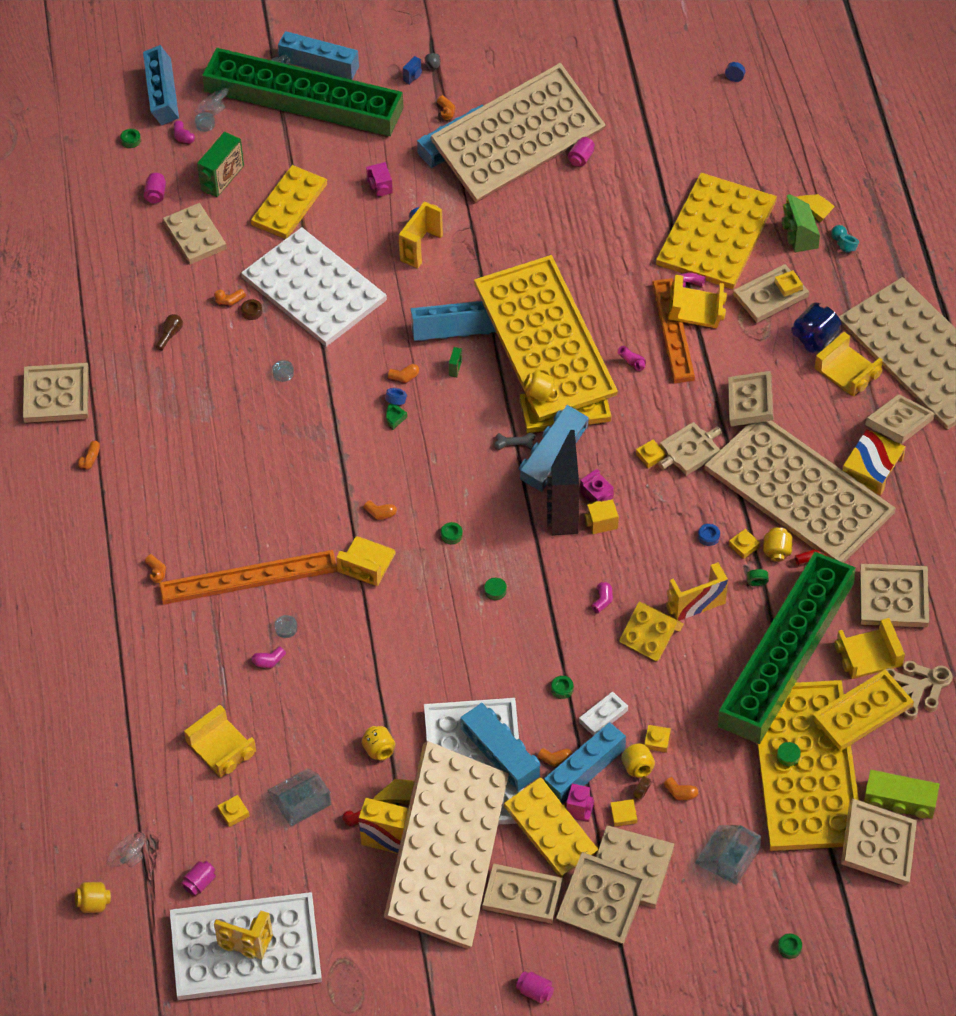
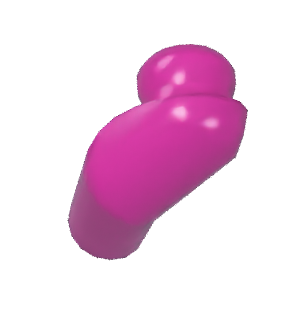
M621 346L618 349V354L629 365L634 366L635 370L642 371L645 369L646 360L643 356L631 352L626 346Z
M278 646L271 654L255 653L252 656V663L257 667L273 668L286 655V652Z

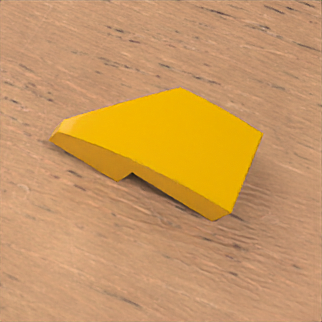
M819 194L796 196L810 205L813 217L820 223L835 207Z
M394 779L373 799L390 804L395 802L409 805L415 781Z

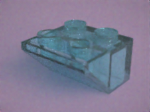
M308 768L268 789V793L290 826L331 805L329 789L321 777Z
M719 825L695 863L737 885L760 850L761 836L741 825Z

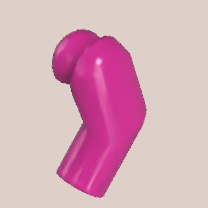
M182 121L174 122L175 139L182 143H193L195 135L184 129Z
M691 272L678 274L683 276L684 288L686 282L702 287L705 283L706 277Z
M601 582L597 585L600 598L591 605L593 611L597 614L613 601V589L607 582Z

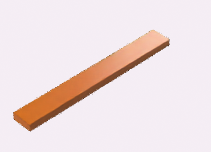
M333 550L159 582L162 602L165 605L338 571Z

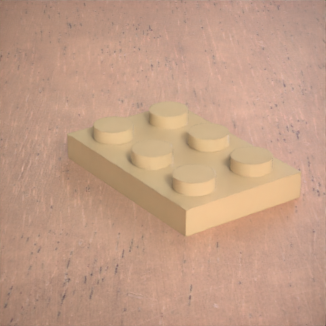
M200 203L163 218L164 225L190 265L227 249L225 241Z
M786 264L734 290L733 296L756 323L809 296V291L804 285L801 291L785 297L782 295L774 280L776 276L791 271Z
M771 371L728 377L729 419L731 426L774 420Z
M898 394L867 417L865 425L872 428L875 432L882 433L891 438L894 442L902 444L934 419L935 413Z
M493 864L483 901V910L552 924L563 878Z

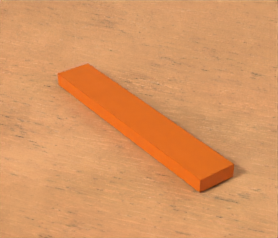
M673 278L653 280L652 288L673 382L675 384L695 381L683 322L668 319L670 289Z

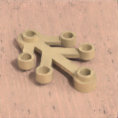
M906 661L904 663V674L897 673L891 668L886 669L896 682L906 685L902 688L908 695L912 694L911 698L914 704L908 710H912L915 713L910 714L906 710L904 717L908 720H914L917 717V707L923 691L930 686L933 687L930 696L925 699L924 708L928 712L936 711L941 689L949 686L953 678L951 671L946 666H937L934 669H929L917 665L914 661ZM906 667H912L913 670H908ZM916 673L927 678L919 680L910 676ZM929 702H932V703H934L935 705H934V706H930V705H928V703H929Z

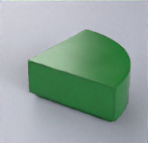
M390 403L387 407L386 419L389 427L394 430L408 417V414L399 406Z

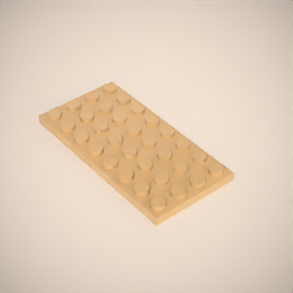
M559 63L434 133L430 139L476 203L572 148L578 139L582 137L589 138L600 132L606 125L563 65Z
M902 277L838 317V322L876 360L879 357L883 359L882 366L926 409L934 412V417L947 430L956 425V328L911 284Z
M773 421L748 424L705 464V471L815 550L843 563L896 510L894 506Z
M427 741L423 743L384 918L465 949L472 947L508 773Z

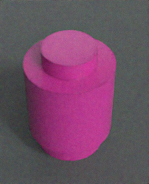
M588 137L578 139L568 153V159L571 164L579 167L584 166L594 152V142Z
M151 173L146 179L144 198L150 203H159L164 199L166 180L162 174Z
M198 861L183 877L184 881L181 885L192 896H196L197 893L201 894L215 879L216 875L214 872L216 870L209 862L205 861L203 863Z
M524 971L516 985V989L520 990L521 994L541 1004L545 1000L549 1001L554 992L552 981L533 972L528 973Z

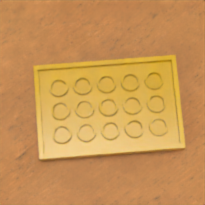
M700 173L656 259V265L680 273H695L706 277L705 281L717 285L723 283L724 287L734 289L770 216L777 196Z

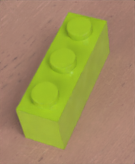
M870 769L864 802L882 809L892 810L898 814L906 813L922 819H933L940 784Z

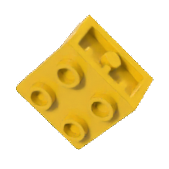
M356 536L347 553L339 551L336 557L337 570L339 573L378 586L396 553L392 548Z
M639 601L619 641L641 654L659 661L674 630L680 632L684 623Z
M260 910L258 917L253 918L249 930L217 919L214 922L217 943L222 949L241 952L244 956L251 959L255 957L263 959L273 937L270 914L268 912Z

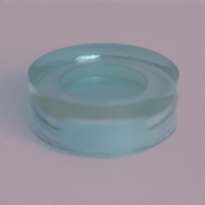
M209 112L199 113L195 117L196 128L203 132L212 130L215 127L214 115Z
M281 360L273 365V376L276 380L284 382L293 377L294 367L291 362Z
M289 615L280 616L275 621L276 634L282 638L294 636L297 632V621L295 618Z

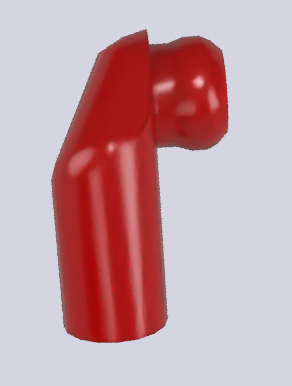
M813 549L795 555V561L799 566L808 563L814 552L825 554Z
M351 810L346 811L342 815L345 824L350 827L358 825L361 810L353 813Z

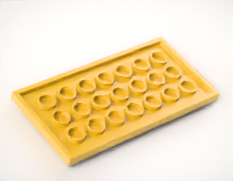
M552 255L474 279L476 290L522 387L529 373L532 374L534 371L543 372L554 378V385L557 388L552 398L548 397L545 402H540L527 396L538 421L556 416L559 410L563 411L566 405L578 409L617 396L618 390Z
M842 680L795 683L760 744L757 743L770 851L843 847L849 802L852 799L859 800L851 745L840 751L812 719L813 713L844 695ZM785 742L795 743L801 750L800 760L793 766H785L777 759L778 748Z

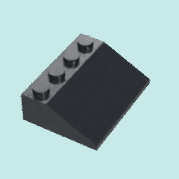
M575 430L569 431L551 466V476H547V527H551L552 536L578 534L579 474Z

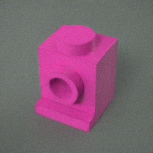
M386 162L367 166V182L371 190L375 189L377 197L393 193L392 178Z
M598 469L580 480V493L591 504L596 501L602 502L613 499L614 487L600 475Z
M572 784L566 809L574 819L589 822L594 805L593 797L590 796V787Z

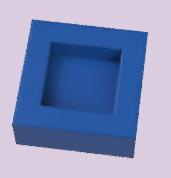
M414 56L403 67V81L409 85L415 79H418L422 73L420 58Z

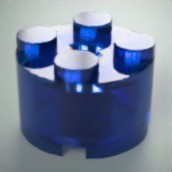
M821 303L810 304L794 321L791 328L792 333L804 344L805 349L811 353L815 351L821 352L842 333V329L840 330L842 323L838 315L827 306L825 308L820 307Z

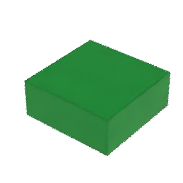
M454 347L449 360V376L457 378L462 364V348Z

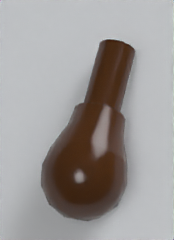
M171 314L165 319L162 336L156 345L157 349L163 351L169 339L182 329L183 320L179 315Z

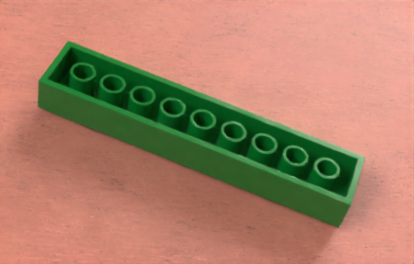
M217 47L202 75L204 92L390 137L404 108L403 92Z
M818 552L813 553L719 709V728L755 743H761L854 585L856 567Z

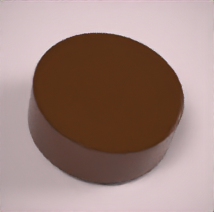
M255 299L245 301L241 306L243 317L248 320L258 319L263 312L262 304Z
M643 776L633 793V797L642 800L651 785V779Z

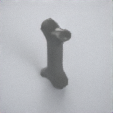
M498 433L494 447L501 450L505 446L524 445L531 450L534 446L535 435L528 433L523 437H504Z

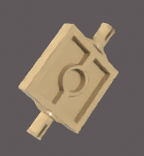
M692 422L660 442V447L666 453L667 458L658 462L659 467L664 470L674 464L687 476L705 465L720 451L713 442L715 437L722 434L720 428L716 426L714 429L706 432L700 429L695 422Z

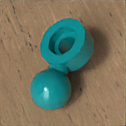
M836 225L832 228L831 236L837 241L842 251L850 253L857 250L859 240L848 235L847 229L843 225Z

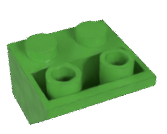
M791 194L787 195L786 204H783L785 216L782 217L783 229H787L789 245L793 246L794 252L818 249L820 234L810 205Z

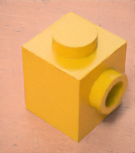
M613 499L602 502L596 501L587 505V514H584L586 526L591 527L593 534L618 529L619 516Z

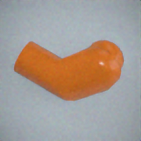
M441 95L437 99V103L443 108L441 116L445 120H450L454 117L456 107L444 95Z
M241 288L230 295L225 294L224 290L220 289L215 291L214 297L218 304L232 306L244 299L246 294Z
M410 364L401 371L390 369L388 379L407 383L419 374V367L416 364Z
M98 441L90 442L86 458H79V468H86V470L92 468L100 450V443Z
M368 500L363 506L377 520L391 518L397 513V508L393 504L377 506L371 500Z
M148 555L145 563L152 568L150 579L155 583L162 582L166 574L165 564L154 555Z
M542 748L537 758L553 767H558L573 752L566 748L551 753Z
M673 777L668 778L664 782V786L676 800H692L698 796L696 786L678 785Z

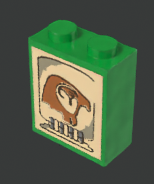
M224 131L198 161L200 188L203 192L218 197L244 167L240 138Z

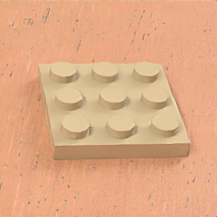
M88 363L24 367V423L88 419Z
M860 564L861 625H880L882 619L890 618L893 626L928 627V566Z
M852 799L848 807L841 864L906 886L910 882L917 820Z
M607 825L596 857L648 876L649 880L639 904L655 908L675 844Z
M582 852L556 919L624 945L649 877Z

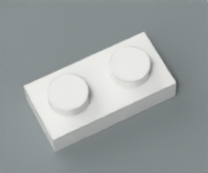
M611 692L579 718V723L594 736L609 722L612 724L628 711V705L614 692Z

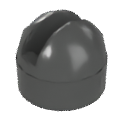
M430 53L425 56V65L429 70H435L440 66L439 54Z

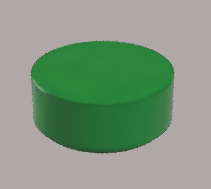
M126 129L121 133V143L124 147L135 148L141 143V136L138 130Z
M449 522L442 526L441 539L443 542L453 545L462 540L463 530L458 523Z
M763 569L751 570L746 574L747 583L751 586H763L769 582V574Z
M495 577L486 581L484 586L485 595L489 599L500 600L505 597L507 585L503 579Z
M557 676L552 680L551 692L556 698L566 699L573 694L574 684L569 677Z
M785 742L779 746L777 759L781 764L793 766L800 760L801 750L798 745L792 742Z
M791 933L783 935L778 942L780 955L787 959L798 957L802 951L801 939Z

